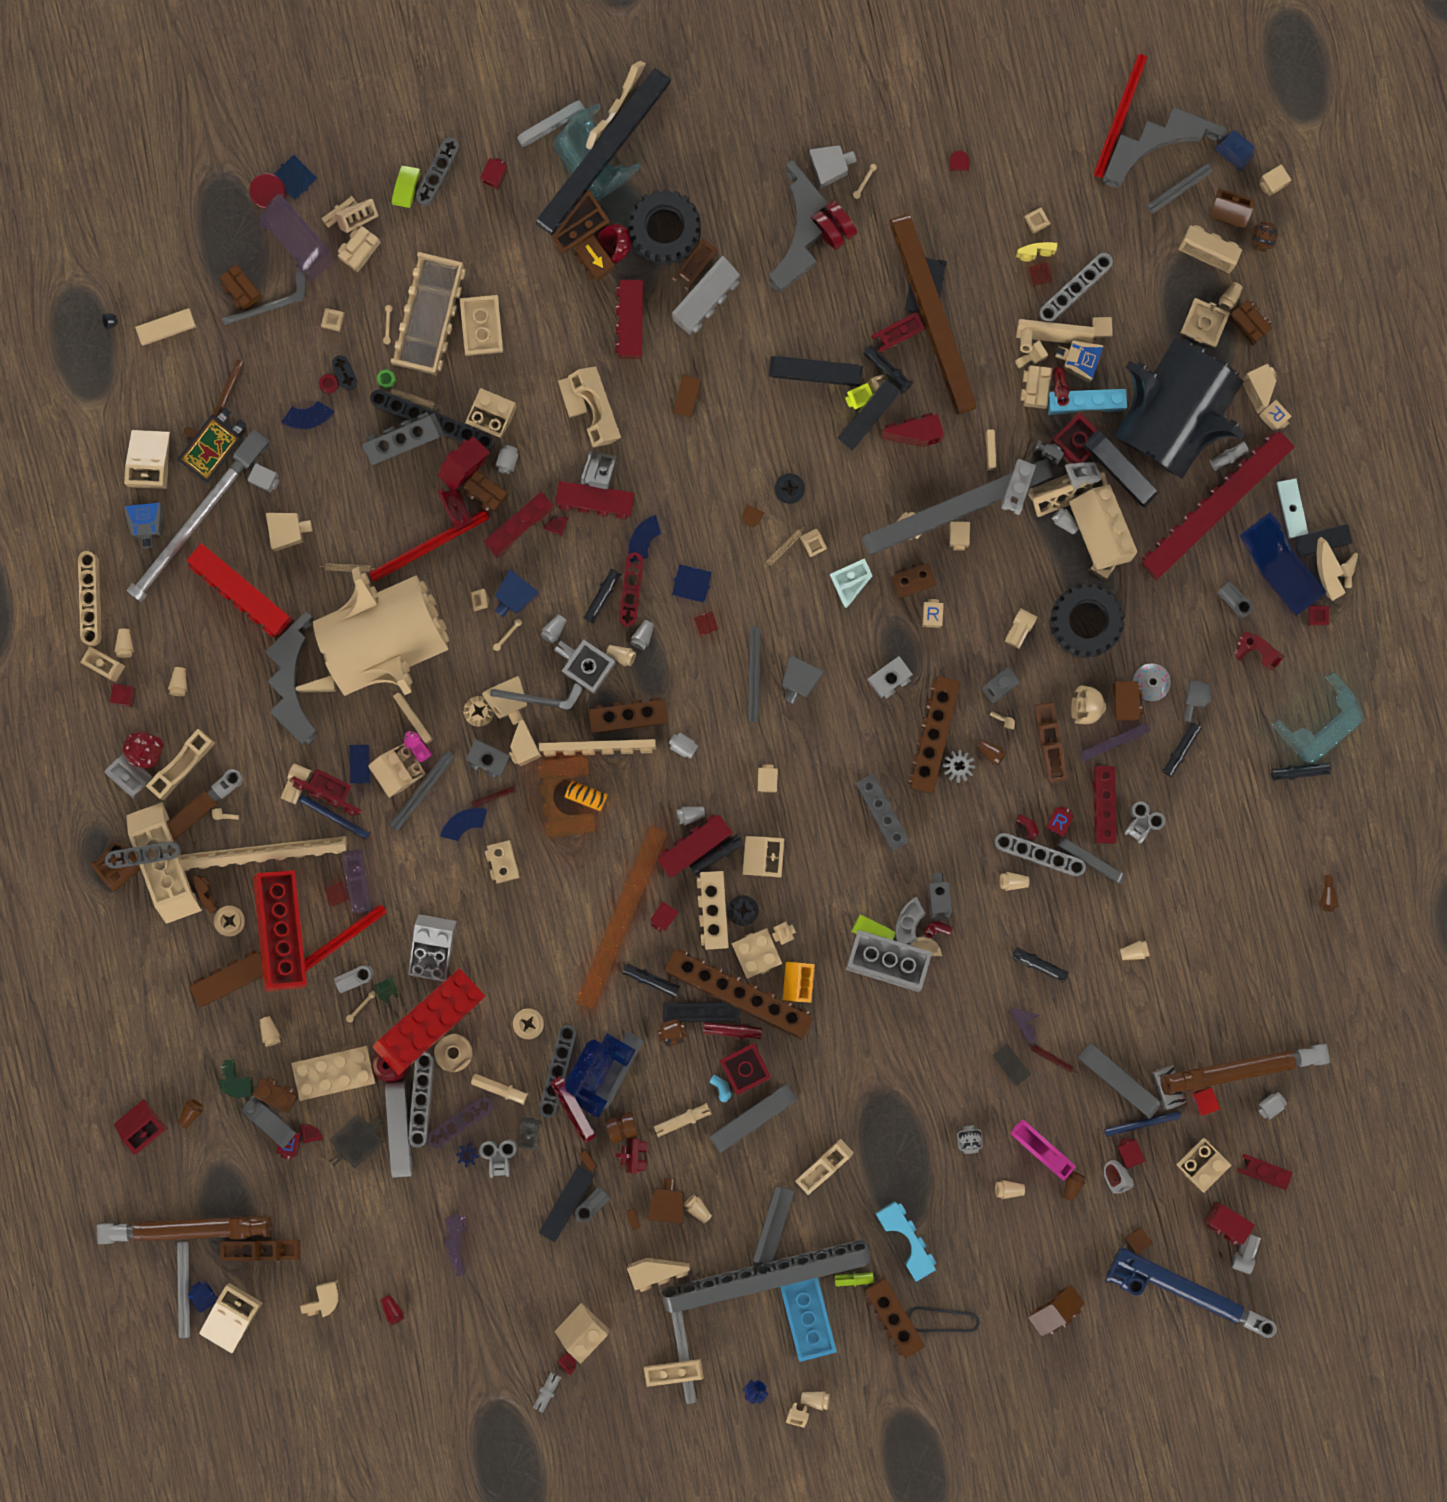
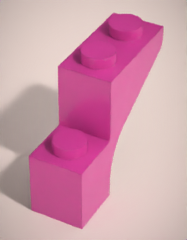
M1022 1119L1010 1133L1063 1181L1076 1168L1068 1158L1025 1120Z

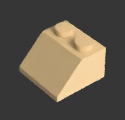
M1268 364L1247 373L1242 379L1244 381L1243 386L1258 414L1269 405L1276 383V372Z
M520 720L510 746L512 751L509 754L515 764L518 763L520 766H523L542 756L525 721Z

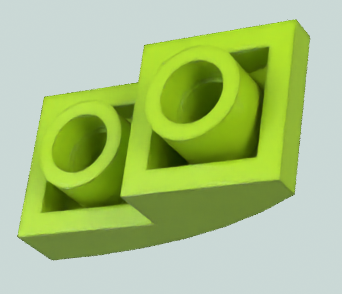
M401 166L394 188L392 205L411 207L416 194L415 187L421 174L420 169Z
M860 914L851 931L857 935L858 930L890 940H893L896 932Z

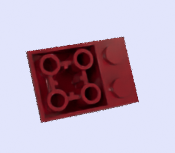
M932 412L922 415V418L918 420L914 418L906 419L900 425H896V423L888 424L881 433V439L920 447L940 443L944 438L938 414L933 415Z

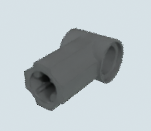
M1230 581L1217 592L1234 610L1236 616L1244 618L1253 610L1251 600L1245 598ZM1239 604L1247 605L1248 611H1240Z
M598 1187L576 1209V1218L584 1223L590 1221L611 1198ZM582 1208H587L590 1211V1216L586 1219H582L579 1216V1210Z

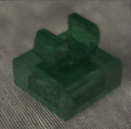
M392 976L375 985L380 1000L384 999L386 1003H389L388 996L392 994L398 998V989Z

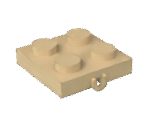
M1195 298L1180 335L1215 349L1230 312L1216 307V304L1212 302L1208 304Z
M768 928L755 934L752 932L745 935V938L732 943L747 979L759 973L769 972V969L783 964Z

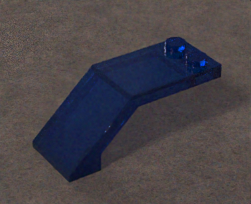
M1269 512L1240 534V538L1261 575L1293 614L1297 616L1326 594L1327 591L1292 550L1281 530V524Z

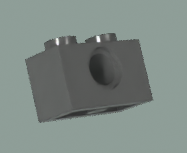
M475 739L466 761L470 762L468 766L478 771L480 768L487 770V775L496 779L497 776H503L511 756ZM486 755H491L493 757L492 764L484 765L483 758Z

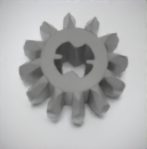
M958 750L956 757L952 751L950 752L952 759L948 756L945 757L949 764L944 763L942 767L949 768V770L944 772V775L951 773L950 781L954 776H956V783L960 782V776L964 781H967L965 773L968 776H973V773L968 769H975L974 765H969L974 759H966L969 755L968 752L962 757V751ZM962 762L964 769L956 771L954 763Z

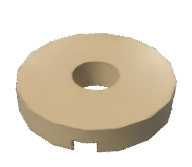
M459 1034L443 1036L436 1043L434 1049V1058L437 1064L443 1070L449 1072H458L466 1068L473 1056L470 1042ZM451 1047L458 1049L459 1055L457 1058L449 1057L448 1050Z

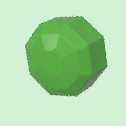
M388 369L380 371L377 375L378 384L384 389L392 388L396 382L394 373Z

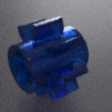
M470 1143L467 1144V1148H464L462 1145L459 1146L462 1151L455 1153V1155L460 1156V1160L457 1163L464 1162L466 1168L470 1162L475 1165L474 1159L480 1157V1155L475 1153L478 1147L470 1148ZM464 1151L472 1152L471 1160L469 1158L464 1159Z
M750 1380L743 1389L746 1392L745 1399L752 1404L757 1402L761 1404L769 1395L766 1392L767 1386L760 1380L755 1382Z

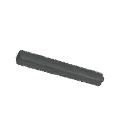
M1205 164L1147 205L1148 210L1151 213H1155L1210 175L1213 171L1210 165Z

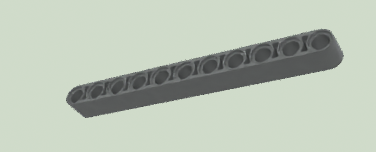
M1047 459L1034 464L1036 467L1029 488L1055 477ZM1012 473L863 536L861 539L869 556L1003 500Z
M857 1240L670 1286L662 1291V1298L666 1311L675 1313L862 1267L870 1263L871 1257L867 1242Z

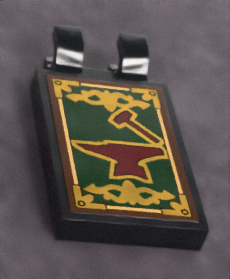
M223 408L217 417L212 414L176 459L206 483L210 481L242 440V437L238 434L246 426V423L240 419L234 427L228 424L225 420L231 412L226 408Z

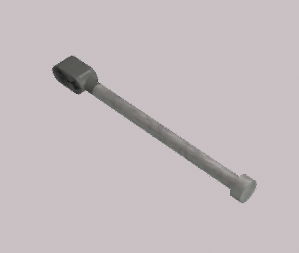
M256 430L249 434L233 455V459L236 461L136 585L132 583L126 590L128 593L142 603L147 596L145 591L244 468L247 470L251 469L271 443L267 438Z

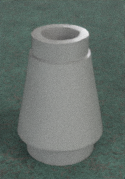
M1062 507L1051 518L1054 524L1072 535L1079 529L1072 515L1067 509L1064 510Z
M557 614L542 629L541 637L553 644L554 641L558 640L566 619Z
M644 620L631 637V644L640 650H645L649 646L654 624Z
M680 807V809H677L676 816L679 825L683 824L685 826L705 818L704 807Z

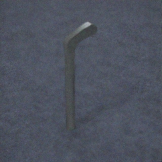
M301 272L295 274L297 291L293 295L222 318L224 325L302 301L306 290L305 275Z
M576 682L572 683L570 692L565 700L491 689L490 696L570 709L577 700L582 687Z

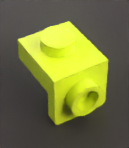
M868 383L848 391V396L845 399L849 408L853 406L855 410L864 406L873 394Z

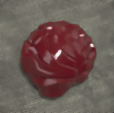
M612 223L599 232L598 242L604 251L610 254L612 262L617 264L620 260L624 259L631 250L632 245L629 230L621 224Z
M142 731L129 734L124 741L122 750L131 765L147 769L158 763L164 745L159 737Z

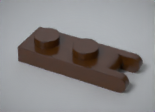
M702 239L672 280L676 282L679 277L683 278L688 282L684 287L688 291L718 250Z

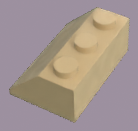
M1190 225L1178 249L1229 274L1236 266L1242 251L1236 243L1223 241L1219 235L1206 233L1202 227L1197 225Z

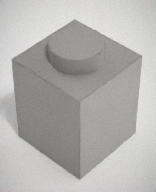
M255 463L247 481L271 493L272 489L275 490L279 484V475Z

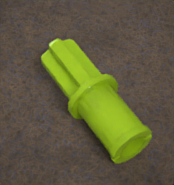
M853 1271V1274L835 1275L836 1286L854 1285L856 1287V1285L874 1284L873 1272L855 1273Z

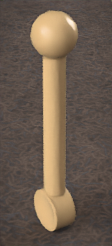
M875 164L870 165V170L859 189L853 193L855 199L860 198L863 187L872 172L877 169Z
M391 305L385 307L387 311L386 333L383 342L386 345L391 343L389 338L390 312L393 309Z
M516 619L515 624L500 642L494 644L493 649L495 651H499L501 645L517 626H521L522 621L520 619Z
M370 991L369 996L351 1015L346 1017L347 1022H353L356 1014L371 998H375V991Z

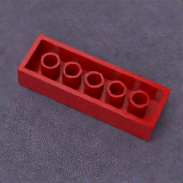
M202 543L186 560L190 563L189 568L200 577L203 574L205 576L203 580L214 589L216 587L220 588L217 591L228 601L233 599L234 602L232 604L243 613L247 611L249 613L247 617L258 626L260 623L263 624L262 629L270 636L274 637L276 635L280 638L294 622L290 616Z
M295 870L256 873L253 877L264 991L304 988L307 985Z
M459 968L374 1044L373 1049L399 1076L472 1011L486 996Z

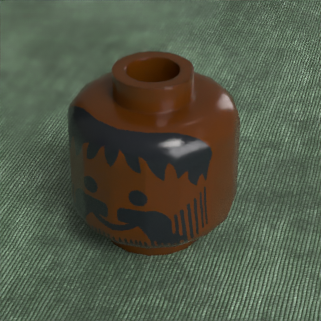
M1261 222L1254 227L1251 243L1256 246L1255 249L1266 252L1267 249H1272L1275 246L1278 236V230L1275 228V225L1269 222Z
M678 1019L661 1023V1030H658L660 1042L664 1041L668 1047L683 1043L684 1038L687 1037L684 1023H680Z

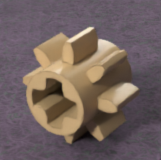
M787 922L773 927L775 933H772L775 942L780 941L781 945L794 939L792 934L796 933L793 925L788 926Z

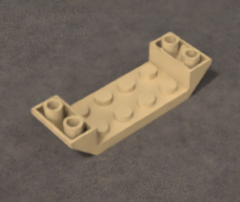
M163 802L126 815L128 835L133 848L173 842L166 822L169 821V817ZM170 845L169 849L162 850V858H164V853H171L173 856L176 848H172ZM150 848L148 850L149 858L155 859L157 857L156 849ZM179 856L175 859L140 864L154 906L166 924L202 911L197 893H192Z

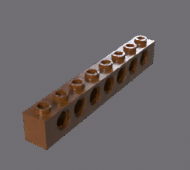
M682 949L674 950L664 973L801 1040L804 1039L813 1020L809 1011L802 1008L797 1010L793 1008L792 1003L786 1000L781 1002L775 999L776 996L766 991L764 994L758 991L759 987L751 983L746 985L741 982V978L735 975L727 976L723 974L724 970L716 966L711 968L706 965V961L698 957L693 959L689 957L688 952ZM689 963L693 969L691 972L686 973L682 970V965ZM705 971L709 973L710 979L702 981L699 978V974ZM724 980L727 983V988L724 990L719 989L716 984L717 981ZM737 988L742 989L744 997L737 998L734 995V990ZM759 997L762 1001L761 1006H754L751 1003V999ZM771 1005L778 1007L779 1013L777 1015L770 1014L769 1007ZM794 1014L796 1022L793 1024L788 1023L786 1016Z

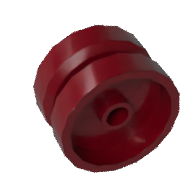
M831 201L824 206L825 213L818 211L811 216V219L822 231V238L834 250H838L844 245L843 237L850 240L858 232L845 211L835 201Z

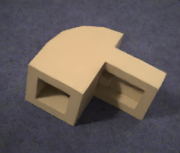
M338 1280L316 1286L319 1301L302 1304L300 1306L302 1314L307 1313L308 1316L316 1315L321 1310L322 1317L330 1315L337 1308L340 1301Z

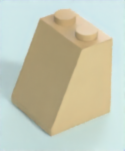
M580 1303L555 1330V1333L565 1349L581 1364L606 1338L609 1328L586 1306Z

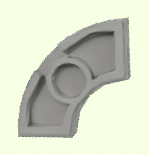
M917 897L908 902L900 912L896 925L897 942L909 945L917 941L916 926L920 919L926 915Z

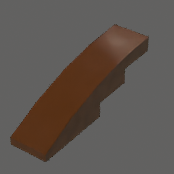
M1054 702L1035 704L1034 709L1048 782L1068 780Z
M301 1240L220 1241V1261L301 1259Z

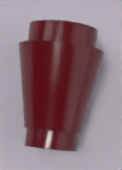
M391 1295L380 1300L386 1320L391 1326L405 1319L403 1310Z

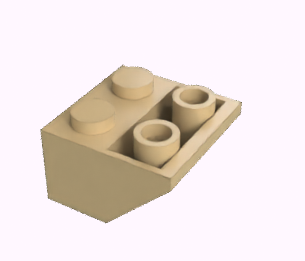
M480 388L465 423L501 438L511 422L517 408L516 403Z
M405 744L380 755L368 765L389 798L426 775L409 747H405Z
M746 836L743 875L781 878L784 839Z
M1204 1137L1176 1164L1185 1176L1202 1192H1205L1231 1166Z

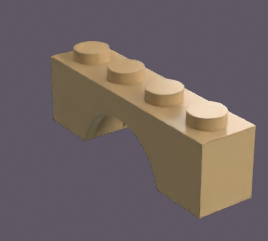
M596 366L578 369L569 375L568 378L574 394L583 397L589 403L593 412V422L587 429L592 446L608 445L620 439L619 429Z
M197 729L185 742L182 750L163 770L159 771L146 787L159 799L165 800L215 745V742L202 730Z

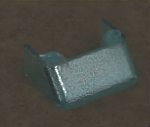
M599 104L579 111L554 140V149L571 174L590 151V149L586 148V143L591 130L596 127L592 117L601 108ZM609 163L589 190L596 201L601 200L625 184L642 165L638 163L628 168L624 165H617L613 168Z
M1335 672L1327 675L1326 679L1339 692L1336 697V704L1342 712L1315 736L1305 728L1298 729L1291 734L1280 720L1271 724L1307 764L1319 761L1358 727L1364 719L1363 711L1355 695Z

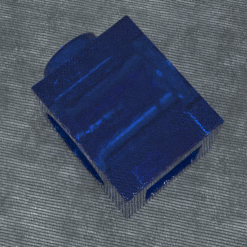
M199 1281L190 1287L192 1291L188 1293V1296L199 1313L215 1304L218 1300V1297L207 1281L203 1284Z

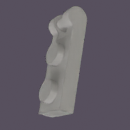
M1020 459L1016 461L1001 509H1009L1014 511V514L1020 515L1036 465ZM1011 498L1017 500L1016 504L1010 502Z

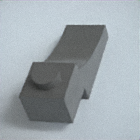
M253 1096L241 1110L282 1148H285L296 1134L265 1102Z

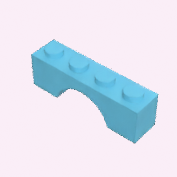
M1126 389L1070 391L1068 395L1069 403L1066 406H1060L1057 403V397L1054 392H1049L1048 415L1069 414L1078 411L1124 412L1127 409Z
M894 1201L875 1213L886 1231L901 1232L909 1239L911 1252L905 1264L916 1282L936 1270L934 1265L937 1263L931 1254L927 1255L924 1251V1248L927 1246L921 1237L917 1239L914 1231L917 1229L911 1220L907 1222L904 1217L906 1211L901 1203L897 1205Z

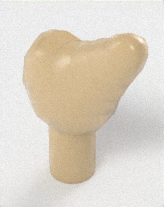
M1354 553L1346 563L1340 566L1344 572L1340 576L1344 577L1345 588L1352 587V576L1355 571L1358 553Z

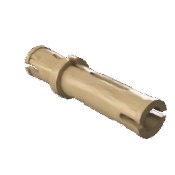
M705 1103L693 1110L688 1109L684 1114L655 1125L654 1129L657 1132L658 1138L711 1115L708 1104Z

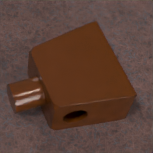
M664 1178L663 1189L655 1188L647 1220L684 1224L683 1191L675 1190L676 1179Z

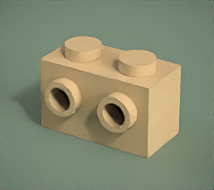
M510 840L487 846L488 850L485 851L487 862L491 861L493 869H490L492 881L496 880V883L499 884L520 878Z

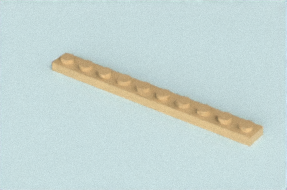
M347 837L179 855L184 871H187L190 868L206 869L215 865L224 867L233 863L242 865L251 861L265 862L268 859L302 858L305 855L321 856L324 853L330 852L339 854L347 849Z

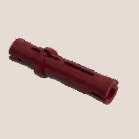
M1056 367L1053 370L1054 394L1057 397V403L1060 406H1066L1069 403L1068 395L1070 390L1066 383L1065 369Z
M704 1022L703 1034L740 1037L743 1040L744 1038L761 1040L762 1027H747L745 1024L737 1026Z

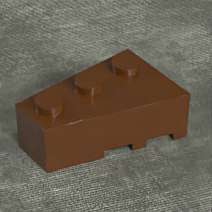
M590 190L586 192L551 238L561 255L610 222Z

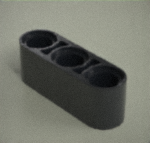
M1348 524L1295 537L1299 557L1317 553V543L1320 537L1328 542L1331 549L1353 543Z

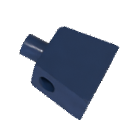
M1235 130L1227 133L1214 148L1239 171H1242L1254 158L1255 147Z
M510 569L495 594L500 604L494 611L502 618L509 610L518 614L539 596V592Z

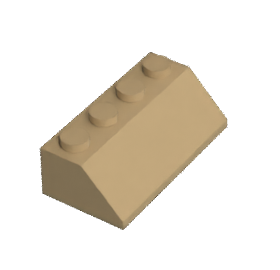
M1110 484L1093 488L1071 500L1069 504L1096 570L1131 562L1137 553V549Z

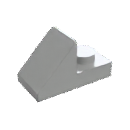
M1095 462L1065 465L1068 478L1074 490L1084 483H1096L1102 479Z

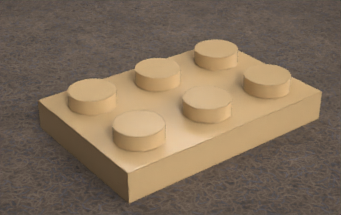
M498 295L461 298L460 307L465 356L503 353Z

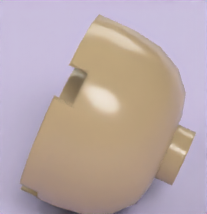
M1079 686L1075 691L1078 692L1077 697L1072 699L1071 716L1076 719L1075 723L1077 724L1095 723L1106 710L1103 696L1095 688Z

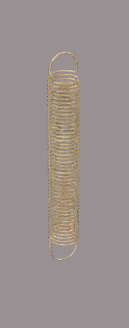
M393 388L390 390L391 394L395 396H408L400 398L405 400L414 399L407 401H411L415 404H421L424 407L433 406L435 404V402L433 401L423 402L429 400H426L424 398L417 399L415 398L416 396L411 394L404 395L407 393H404L402 391L394 392L398 390H395Z
M797 529L787 539L788 541L785 542L792 546L800 538V531ZM779 548L770 556L771 559L768 558L772 562L770 565H773L783 555Z
M333 564V566L326 567L325 570L348 571L350 570L349 565L354 564ZM358 565L361 566L359 567L361 572L375 570L371 566Z

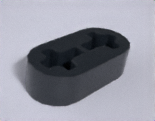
M343 355L334 357L332 367L341 386L347 391L354 390L357 387L358 381L350 362ZM339 360L342 362L346 361L344 364L345 371L343 372L340 367H336ZM347 374L350 379H354L351 382V386L344 384L346 382L344 375Z

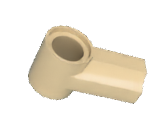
M1020 608L1004 642L1019 649L1028 631H1031L1037 616Z
M294 763L289 771L288 781L281 799L297 804L302 791L292 786L293 783L289 782V780L295 776L308 783L312 770Z

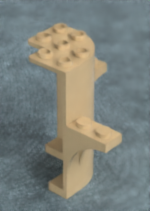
M359 567L352 569L355 589L350 600L339 610L313 621L316 640L320 652L323 653L326 660L325 664L344 696L368 685L380 682L396 684L401 688L404 695L412 692L410 686L412 679L408 673L410 672L409 667L448 650L447 642L449 638L445 632L446 625L442 619H438L439 615L434 606L436 605L432 594L428 595L425 582H420L417 575L377 593L375 587L369 585L370 581L366 573H362Z

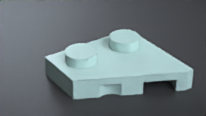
M865 558L830 574L844 608L850 605L872 577Z

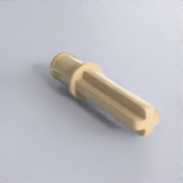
M474 1074L471 1080V1084L503 1096L505 1100L510 1099L522 1105L525 1104L528 1093L514 1089L512 1085L509 1087L478 1074Z

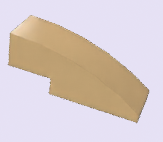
M1320 537L1317 543L1318 573L1327 597L1333 601L1346 593L1337 578L1344 572L1328 542Z

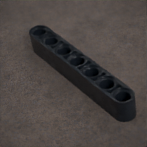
M375 390L370 395L371 403L380 411L405 421L411 419V422L418 420V418L410 417V413L413 410H418L420 412L419 415L428 412V415L435 413L444 433L442 436L461 443L464 441L462 438L463 434L469 431L472 433V437L474 436L479 442L483 439L490 440L489 446L485 447L489 452L494 448V441L488 433L383 390ZM377 396H384L383 403H375ZM395 403L402 404V408L399 411L392 410ZM449 424L455 426L454 431L451 433L445 432V427Z

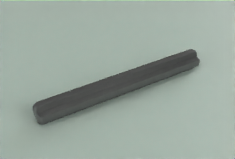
M759 627L750 628L748 721L757 722L759 718Z
M446 751L392 820L390 826L393 829L399 830L454 759L455 756L450 751Z

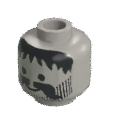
M974 1125L963 1126V1130L957 1133L960 1151H964V1154L979 1153V1149L983 1147L981 1130L975 1129Z

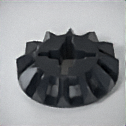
M784 474L775 483V494L783 503L793 504L799 502L804 496V482L795 474ZM788 481H790L792 487L798 488L792 491L791 497L788 491L781 490L787 488Z
M737 896L729 904L728 915L732 922L739 926L750 925L758 917V905L749 896ZM743 902H745L746 909L752 910V912L745 913L744 919H742L740 912L735 911V909L742 907Z

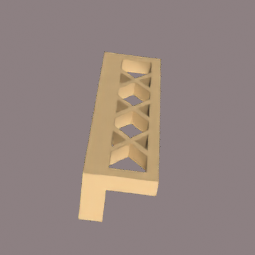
M1096 463L1102 477V485H1108L1104 470L1099 463ZM1067 474L1028 489L1029 497L1033 501L1038 517L1056 511L1061 507L1069 506L1071 500L1082 495L1074 494L1076 490L1073 489ZM1094 483L1082 484L1079 487L1085 488L1082 494L1093 489ZM1060 495H1067L1064 501H1056ZM1044 501L1049 502L1047 507L1043 509L1039 508V503H1042Z

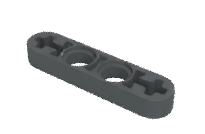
M450 137L442 142L416 193V199L421 206H429L434 201L459 152V143L456 139ZM451 143H454L455 149H451L448 154L451 157L449 158L448 156L444 155L448 151L446 145H451ZM445 159L447 166L445 168L437 167L438 160ZM437 176L439 178L438 183L430 185L428 183L429 177ZM425 185H426L429 189H432V190H434V191L432 192L431 190H429V192H428L429 200H428V199H425L424 201H422V198H421L420 195H421V194H422V195H425V194H426V192H427V188H425Z
M1061 837L1057 844L1062 850L1081 859L1085 864L1118 884H1121L1126 877L1118 870Z
M165 842L116 850L106 855L105 863L108 867L115 869L175 859L180 855L181 847L176 842ZM170 845L172 848H176L173 856L171 853H164V858H162V850L169 849ZM150 848L157 850V857L155 859H151L148 856ZM131 851L138 853L139 858L136 862H132L129 859ZM113 854H115V857L124 856V860L117 861L116 865L110 861V858H113Z

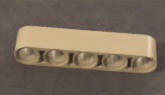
M84 551L78 557L80 637L85 644L96 646L101 641L99 559L90 551ZM92 556V563L85 565L86 557ZM88 575L93 576L91 584L85 583V578ZM93 594L94 600L89 604L86 603L87 595ZM89 613H93L94 620L88 623L86 617ZM90 632H94V640L88 642L87 635Z

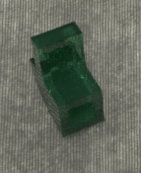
M235 1059L224 1060L225 1064H222L223 1076L226 1075V1079L218 1080L222 1091L234 1098L253 1096L252 1076L237 1078Z

